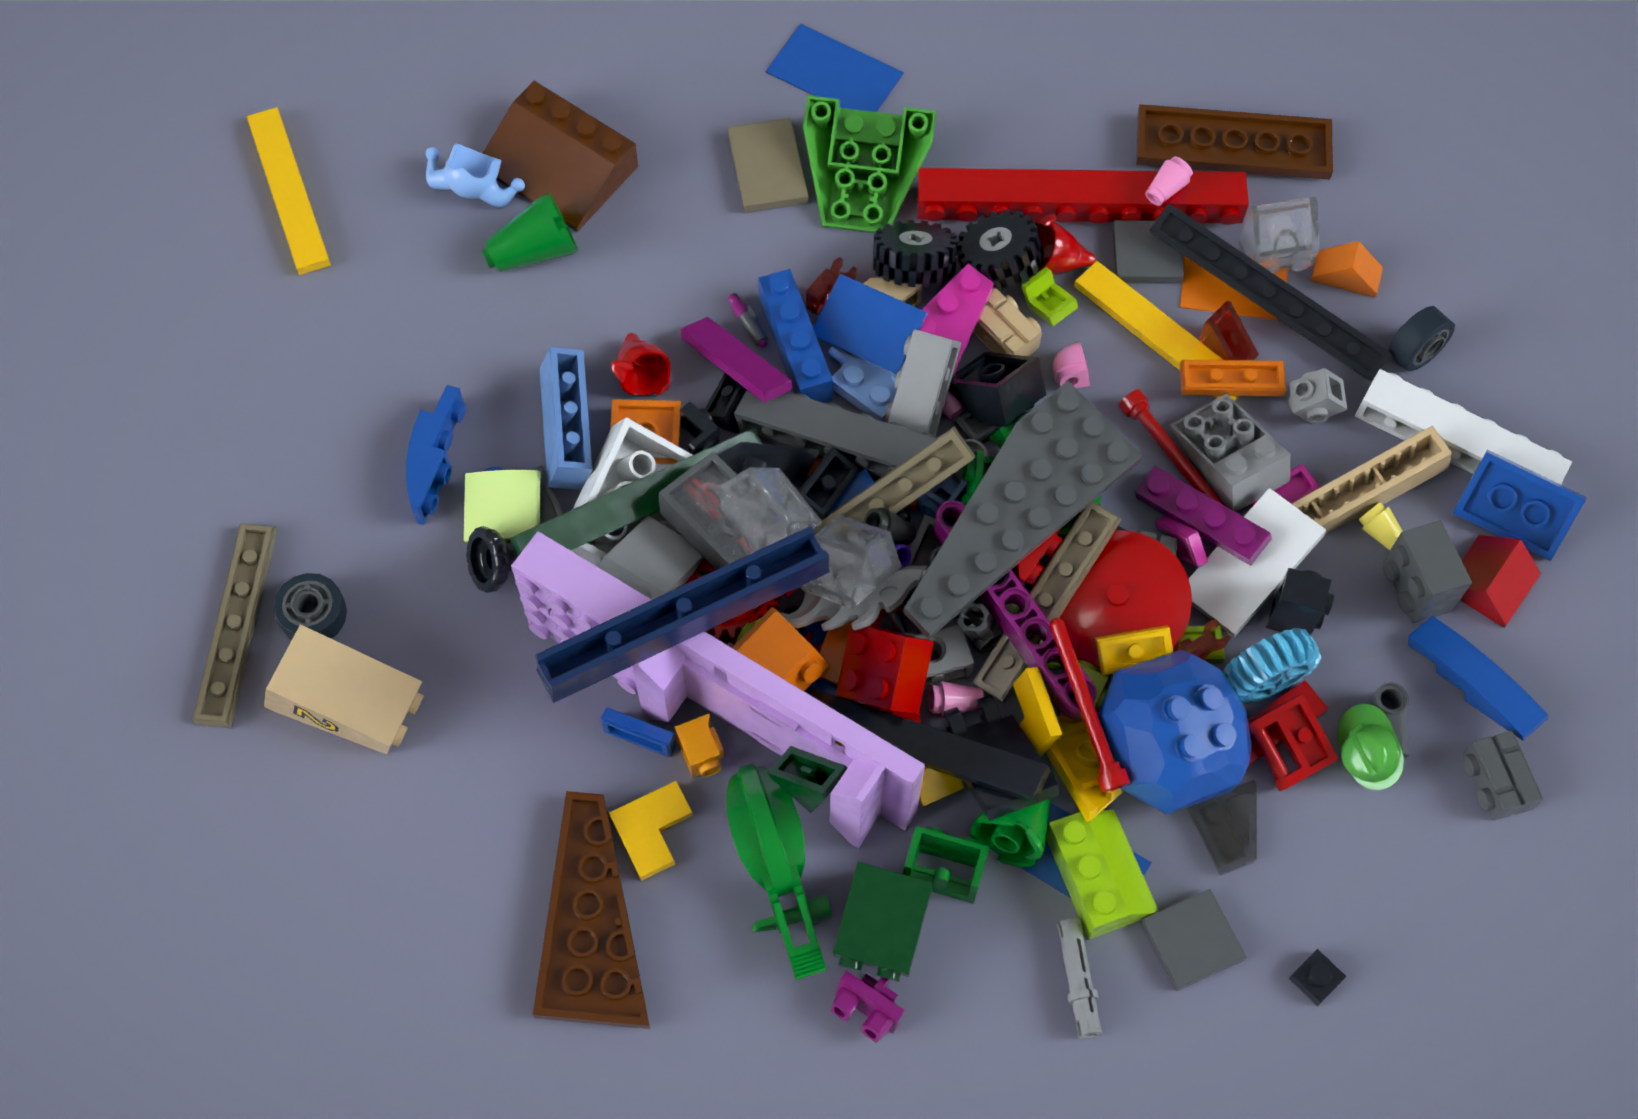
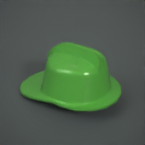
M1362 703L1352 706L1343 714L1337 728V739L1343 765L1357 783L1367 789L1381 790L1390 788L1401 777L1405 761L1402 748L1390 720L1384 711L1375 705Z

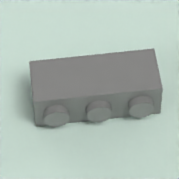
M916 329L913 330V334L908 336L904 345L906 359L903 369H899L895 377L894 388L897 391L894 401L887 407L885 422L898 423L905 429L918 433L926 432L936 436L962 342Z

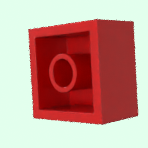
M850 624L836 695L890 711L919 714L934 641L873 626L853 630L852 624Z

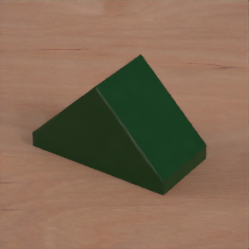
M790 746L768 771V775L812 813L835 788L847 767Z

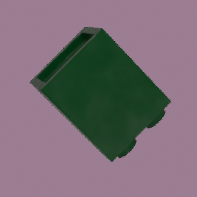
M857 862L833 949V956L840 958L838 965L861 971L863 965L878 969L877 976L899 982L901 975L909 977L931 897L933 882Z

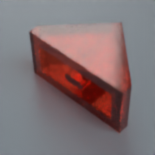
M1226 301L1204 323L1199 341L1223 360H1254L1259 355L1231 301Z

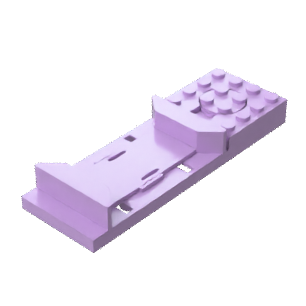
M537 531L511 565L516 580L515 584L518 587L520 600L525 610L524 614L527 616L529 629L542 639L549 637L558 643L652 600ZM706 632L698 634L612 675L618 679V684L631 694L638 692L642 716L647 719L669 722L687 697L781 756L792 746L845 765L847 770L830 794L829 822L857 849H859L880 816L906 831L917 814L925 764ZM837 740L840 743H842V745L838 746L834 742Z

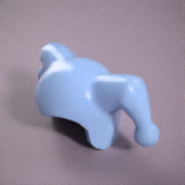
M455 143L449 159L445 163V167L439 169L437 165V160L440 156L438 149L430 147L426 150L425 154L428 159L426 180L432 189H451L463 198H478L494 207L504 208L517 192H521L525 188V183L520 178H514L511 181V186L505 189H501L498 186L496 179L502 161L500 159Z

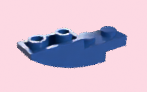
M446 385L434 413L420 409L409 441L406 459L407 491L415 519L421 525L425 524L429 514L433 515L436 511L439 501L438 493L442 485H446L451 478L452 465H450L446 452L452 443V431L456 423H460L463 420L466 412V404L463 401L460 388Z

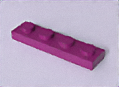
M1156 465L1134 491L1136 498L1164 515L1198 531L1201 537L1250 566L1272 540L1269 531Z

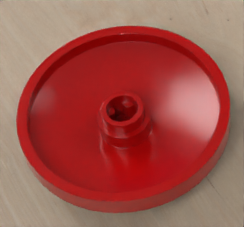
M1115 530L1059 617L1064 621L1077 660L1089 662L1100 671L1095 637L1164 625L1170 627L1174 650L1185 634L1190 620L1192 607L1191 586L1184 567L1165 545L1142 533Z

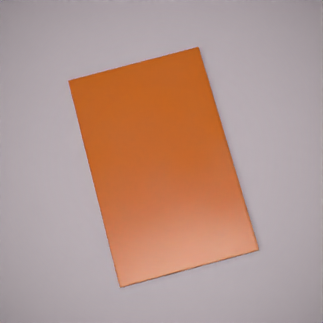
M1184 256V279L1181 289L1180 308L1278 320ZM1256 261L1287 282V264Z

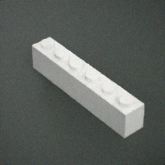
M1381 369L1376 374L1355 414V417L1404 441L1433 425L1452 452L1450 463L1474 474L1487 449L1559 484H1562L1572 461L1562 457L1561 454L1554 450H1547L1531 442L1523 435L1514 434L1498 426L1492 420L1483 419L1466 411L1459 404L1450 403L1435 396L1425 388H1419L1402 380L1400 376Z

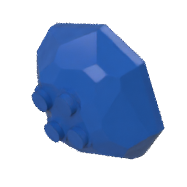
M1184 650L1115 671L1097 714L1115 763L1119 762L1121 768L1126 769L1130 784L1122 787L1121 790L1162 813L1169 814L1229 793L1240 784L1250 762L1251 739L1246 709L1226 674L1219 668Z

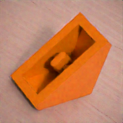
M1359 241L1319 250L1310 281L1375 298L1383 267Z

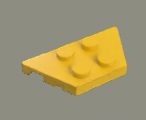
M1060 712L1059 716L1056 717L1062 735L1045 753L1087 822L1092 821L1124 791L1119 788L1101 793L1096 779L1099 777L1098 769L1101 767L1083 718L1070 719Z

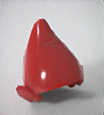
M1056 213L1046 215L1035 222L1045 255L1042 256L1044 260L1042 266H1037L1039 271L1047 267L1052 271L1053 275H1058L1076 268L1092 266L1096 262V257L1093 253L1088 251L1069 231L1055 223L1057 219Z
M629 333L619 350L616 361L611 362L612 372L618 378L621 388L629 395L648 396L655 393L658 396L662 395L669 389L671 384V364L668 356L655 344L641 341L637 334Z

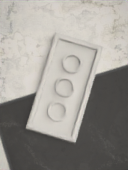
M1270 488L1244 516L1246 519L1269 531L1272 540L1254 563L1250 566L1217 546L1207 557L1208 562L1200 566L1189 578L1192 606L1217 625H1221V628L1234 638L1278 589L1288 568L1295 569L1326 534L1325 528Z

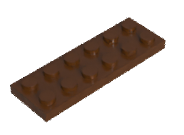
M1139 104L1136 165L1162 166L1165 160H1170L1176 156L1183 159L1191 169L1330 180L1333 173L1332 119Z

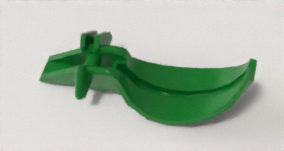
M750 763L740 766L738 773L733 775L728 782L726 793L728 822L740 860L752 879L767 891L774 914L772 917L756 921L752 925V929L755 932L777 930L776 928L778 927L779 933H782L795 979L798 980L827 970L813 925L831 917L832 911L826 894L809 900L806 899L801 883V876L805 866V837L801 820L791 795L769 777V768L765 766L757 767ZM795 893L798 906L783 911L778 897ZM803 921L810 943L794 948L787 925Z

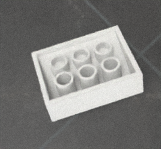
M626 417L611 427L573 509L673 465L656 464L653 457L672 458L679 462L693 455ZM660 510L647 515L681 535L660 514ZM647 516L571 551L598 566L605 555Z

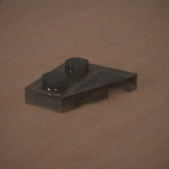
M1255 780L1238 785L1229 793L1188 807L1187 810L1220 876L1255 862L1257 859V784Z

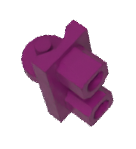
M847 970L839 981L835 993L836 997L830 1010L834 1015L845 1021L849 1020L856 1009L862 1012L868 1018L863 1023L861 1031L875 1043L881 1040L888 1031L892 1034L895 1032L905 1012L903 1008L894 1003L898 994L887 988L891 980L880 977L877 981L867 973L860 980Z

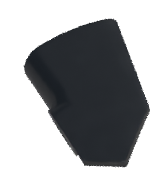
M740 442L718 454V456L761 499L786 509L790 507L788 502L806 480L819 454V450Z

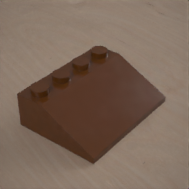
M535 80L513 101L483 152L485 155L502 160L497 181L509 187L514 178L522 179L525 183V188L517 193L530 202H534L542 194L550 192L563 216L565 224L577 232L638 167L636 143Z

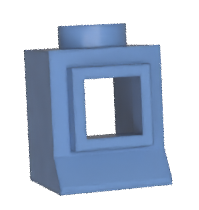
M947 477L931 488L928 493L926 492L918 497L917 503L920 504V510L925 515L935 519L939 507L944 502H947L936 496L937 493L940 491L949 497L947 501L961 502L963 495L967 494V481L962 479L959 484L950 477Z

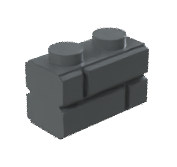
M1513 731L1476 740L1463 752L1462 761L1465 772L1469 777L1474 776L1479 788L1477 792L1479 804L1484 811H1489L1492 820L1495 821L1513 814L1516 815L1530 811L1543 800Z

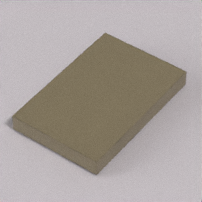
M791 118L728 127V137L744 213L808 203V192Z

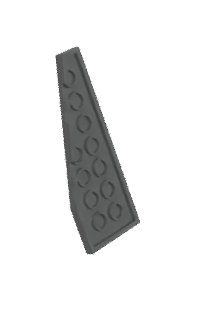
M1067 381L1015 424L906 604L903 613L929 639L1141 461L1143 455Z

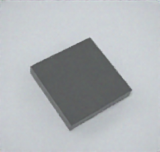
M1114 220L1115 273L1125 283L1183 282L1182 254L1150 233L1149 230L1155 221Z
M1211 889L1145 917L1141 921L1176 991L1238 964L1247 958Z

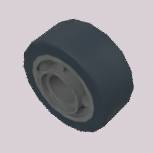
M1435 306L1425 307L1413 315L1398 330L1389 345V352L1408 371L1418 370L1430 362L1445 347L1454 332L1455 324Z
M314 573L298 575L284 583L275 596L273 606L275 618L279 626L291 640L300 624L326 637L333 638L345 624L347 615L346 603L337 585L331 579ZM318 605L313 612L303 613L307 607Z

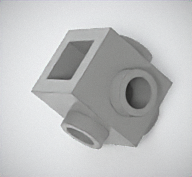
M1325 368L1305 373L1301 378L1289 383L1291 395L1289 397V406L1292 412L1311 424L1325 422L1329 417L1347 410L1343 379Z

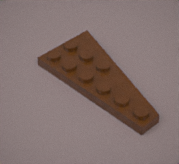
M566 791L533 1016L539 1019L650 1029L604 795Z

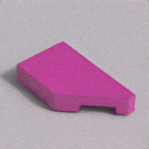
M1166 515L1155 520L1158 530L1179 540L1176 552L1178 558L1196 567H1200L1208 562L1198 531Z

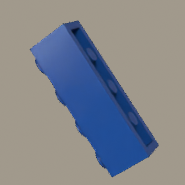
M791 269L758 277L759 300L787 376L792 380L794 394L802 393L810 399L822 403L832 401L833 379Z

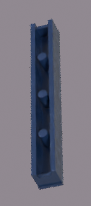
M809 526L535 654L538 667L536 671L552 702L555 703L829 573V555L826 550L823 551L815 538V531L812 526Z

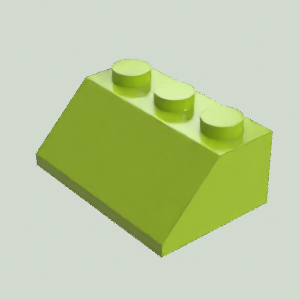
M1103 810L1092 821L1088 822L1082 813L1078 812L1049 823L1046 840L1079 919H1081L1088 940L1139 922L1143 918L1159 912L1114 810Z

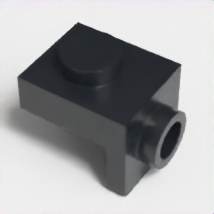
M688 402L680 409L681 426L695 438L688 446L690 454L695 455L720 443L719 428L705 409H698L691 402Z

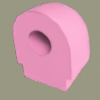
M1080 342L1064 347L1056 354L1053 360V378L1060 386L1067 381L1075 388L1090 386L1088 368Z

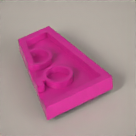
M969 264L922 309L928 314L920 331L962 342L953 376L994 286L991 280Z

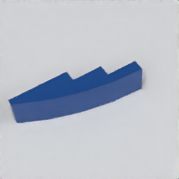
M1433 615L1408 636V645L1434 662L1437 674L1465 692V702L1506 730L1513 731L1514 735L1522 741L1548 720V714L1519 684L1489 657Z

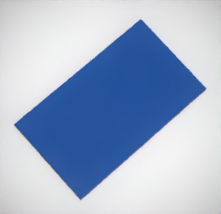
M803 24L799 25L766 70V73L816 97L840 99V108L872 112L879 110L904 74V72Z

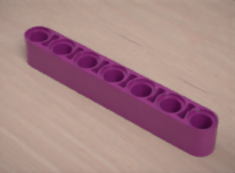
M952 500L944 502L937 511L934 533L942 545L953 528L946 525L943 519L954 518L958 520L966 507L961 502ZM1010 570L1000 579L1001 584L992 585L979 598L1028 667H1038L1048 695L1060 712L1067 718L1081 719L1082 715L1078 704L1073 703L1069 698V693L1073 692L1053 638L1049 626L1050 623L1013 571ZM1015 604L1020 607L1022 613L1011 614L1006 610L1005 605ZM1026 634H1038L1042 638L1043 643H1031L1027 640ZM1051 662L1060 664L1064 669V673H1052L1048 669L1047 664ZM1080 666L1094 703L1097 697V690Z

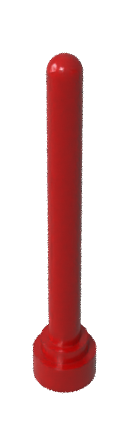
M1136 389L1126 395L1118 405L1127 417H1132L1133 420H1139L1193 488L1226 506L1149 412L1150 406L1147 404L1149 400L1140 389Z
M1054 618L1050 621L1049 626L1101 767L1098 769L1099 777L1096 778L1101 793L1122 788L1130 784L1128 774L1125 768H1121L1119 762L1115 763L1064 621L1060 618Z

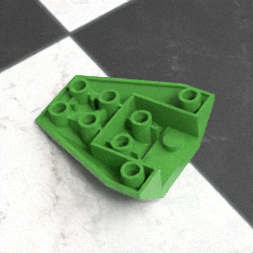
M807 95L803 130L822 227L876 233L878 228L883 229V225L893 224L918 174V168H921L932 146L936 119L935 110L904 107L903 115L840 108V99Z

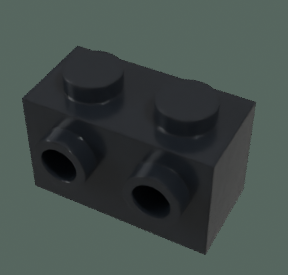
M1288 568L1273 597L1266 628L1278 632L1292 630L1293 628L1306 629L1309 636L1314 628L1320 630L1324 617L1329 615L1334 600V595L1329 593L1332 580L1324 578L1314 571H1299Z

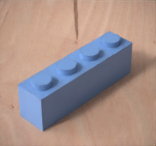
M550 347L540 366L547 487L581 490L592 471L584 351Z

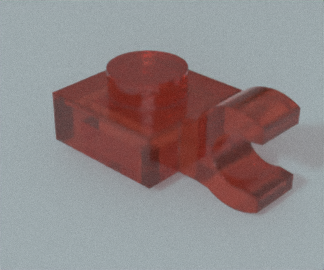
M840 257L835 259L830 270L826 268L806 290V309L817 315L823 309L839 275L842 274L855 280L857 268L853 266L846 273L840 272L839 270L843 267V259Z
M1212 620L1205 625L1202 636L1194 641H1191L1190 638L1183 640L1173 648V652L1184 650L1205 660L1210 653L1225 648L1231 637L1226 635L1221 639H1215L1211 632L1218 627L1219 622L1218 620Z

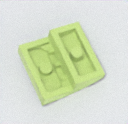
M495 470L465 473L464 542L468 543L469 536L475 528L480 526H486L498 531L506 543H508L511 537L540 525L541 472L538 470Z

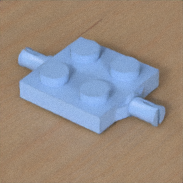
M832 346L828 356H831L842 365L832 376L833 390L863 413L870 415L876 420L885 422L887 407L894 401L897 391L894 388L896 374L854 354L850 355L839 347Z

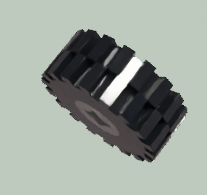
M1004 210L1003 214L998 215L997 211L990 212L991 217L985 218L984 215H981L977 218L978 223L973 224L970 222L966 226L968 232L961 231L958 236L960 241L957 244V257L962 269L967 264L971 265L994 283L993 288L1003 292V287L1009 286L1010 290L1017 288L1015 283L1021 281L1024 285L1029 281V274L1035 276L1039 271L1037 266H1042L1044 262L1042 256L1045 255L1037 227L1030 216L1024 217L1023 212L1016 211L1014 215H1012L1011 210Z
M907 220V223L895 221L893 226L885 224L883 229L878 228L876 234H874L873 270H875V274L878 277L883 276V280L887 282L894 280V284L900 286L903 283H907L908 287H916V284H922L923 287H930V283L942 284L943 280H950L951 275L954 276L956 272L957 235L951 233V229L947 227L941 229V224L934 223L929 225V221L921 220V223H915L914 220Z

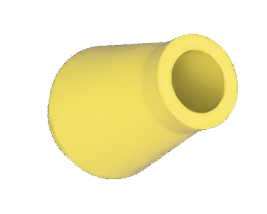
M1381 502L1358 519L1364 526L1361 529L1389 551L1400 533L1403 532L1390 507L1385 508Z

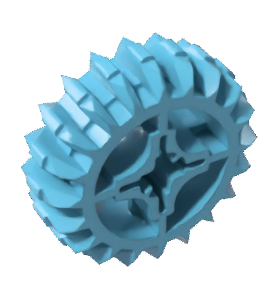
M1293 628L1292 630H1284L1279 634L1275 633L1266 639L1263 638L1260 642L1251 645L1247 650L1240 652L1239 656L1233 658L1226 665L1223 673L1228 677L1243 704H1250L1252 702H1259L1264 698L1268 699L1277 693L1280 694L1281 691L1291 688L1296 682L1302 681L1303 677L1309 675L1317 667L1322 657L1312 636H1309L1306 629Z

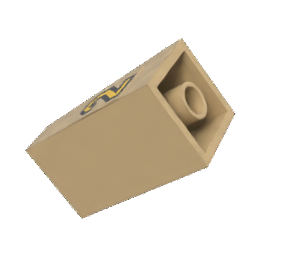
M300 624L266 687L264 708L387 755L392 745L400 746L408 727L402 724L408 712L415 715L423 700L424 695L419 693L423 681Z

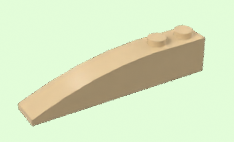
M1432 425L1297 500L1292 505L1325 528L1326 533L1366 514L1379 502L1385 504L1447 470L1450 465L1452 452Z

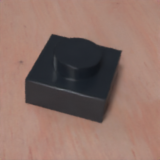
M1317 949L1289 979L1319 1006L1347 976Z

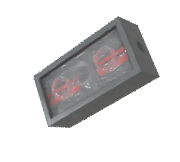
M714 451L659 492L660 514L716 570L796 533Z

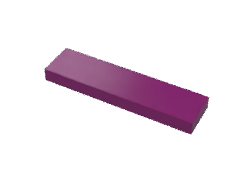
M708 316L681 328L682 340L762 402L766 403L792 390L791 379Z

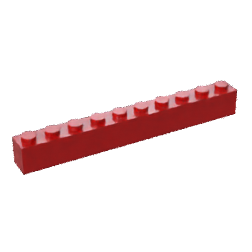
M918 168L917 219L929 221L961 220L970 222L977 220L981 215H984L985 218L991 217L990 212L997 211L998 215L1003 214L1004 210H1011L1012 215L1016 211L1023 212L1024 217L1030 216L1033 223L1046 215L1055 213L1056 221L1061 223L1072 221L1103 223L1114 222V220L1156 221L1167 204L1170 203L1199 224L1222 223L1224 225L1243 223L1249 206L1246 172L1193 171L1190 183L1160 206L1151 203L1145 195L1158 171Z

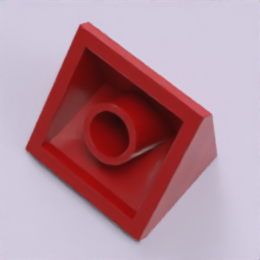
M1479 535L1462 559L1472 584L1460 601L1505 628L1541 575L1522 540Z

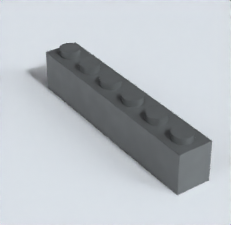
M747 390L734 412L741 433L755 428L759 438L781 446L819 450L818 458H823L834 447L859 467V471L867 469L869 474L883 477L937 439V437L930 433H918L905 429L898 423H886L876 420L866 413H854L844 410L834 403L825 404L812 400L802 393L793 394L786 392L764 403Z

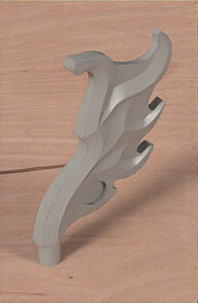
M929 566L896 568L863 583L856 582L854 578L823 582L814 579L802 585L805 597L800 608L791 614H784L782 612L780 614L794 628L805 627L817 621L828 620L821 624L823 631H828L855 620L851 623L853 630L862 629L872 624L878 618L880 610L885 609L886 612H891L902 604L911 589L920 583Z

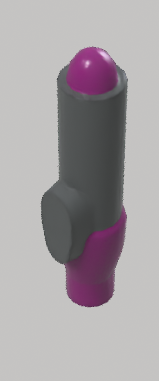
M737 293L731 294L728 297V301L732 306L734 314L741 321L756 346L766 347L768 338L757 323L758 317L749 303L745 304L739 298Z

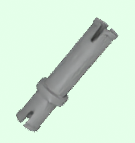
M1072 918L1060 921V923H1057V928L1061 939L1065 969L1069 982L1070 993L1067 995L1068 1003L1073 1006L1077 1035L1079 1039H1089L1103 1034L1096 1004L1099 997L1098 991L1093 988L1081 919Z

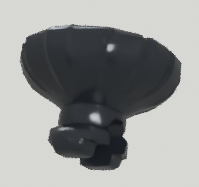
M486 526L477 527L469 536L466 558L469 564L468 570L477 588L490 593L501 588L508 578L509 571H513L511 565L516 560L513 554L515 548L511 540L506 543L498 531Z

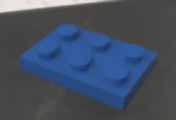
M1487 449L1454 508L1453 514L1501 537L1521 539L1527 550L1551 561L1585 503L1586 496Z

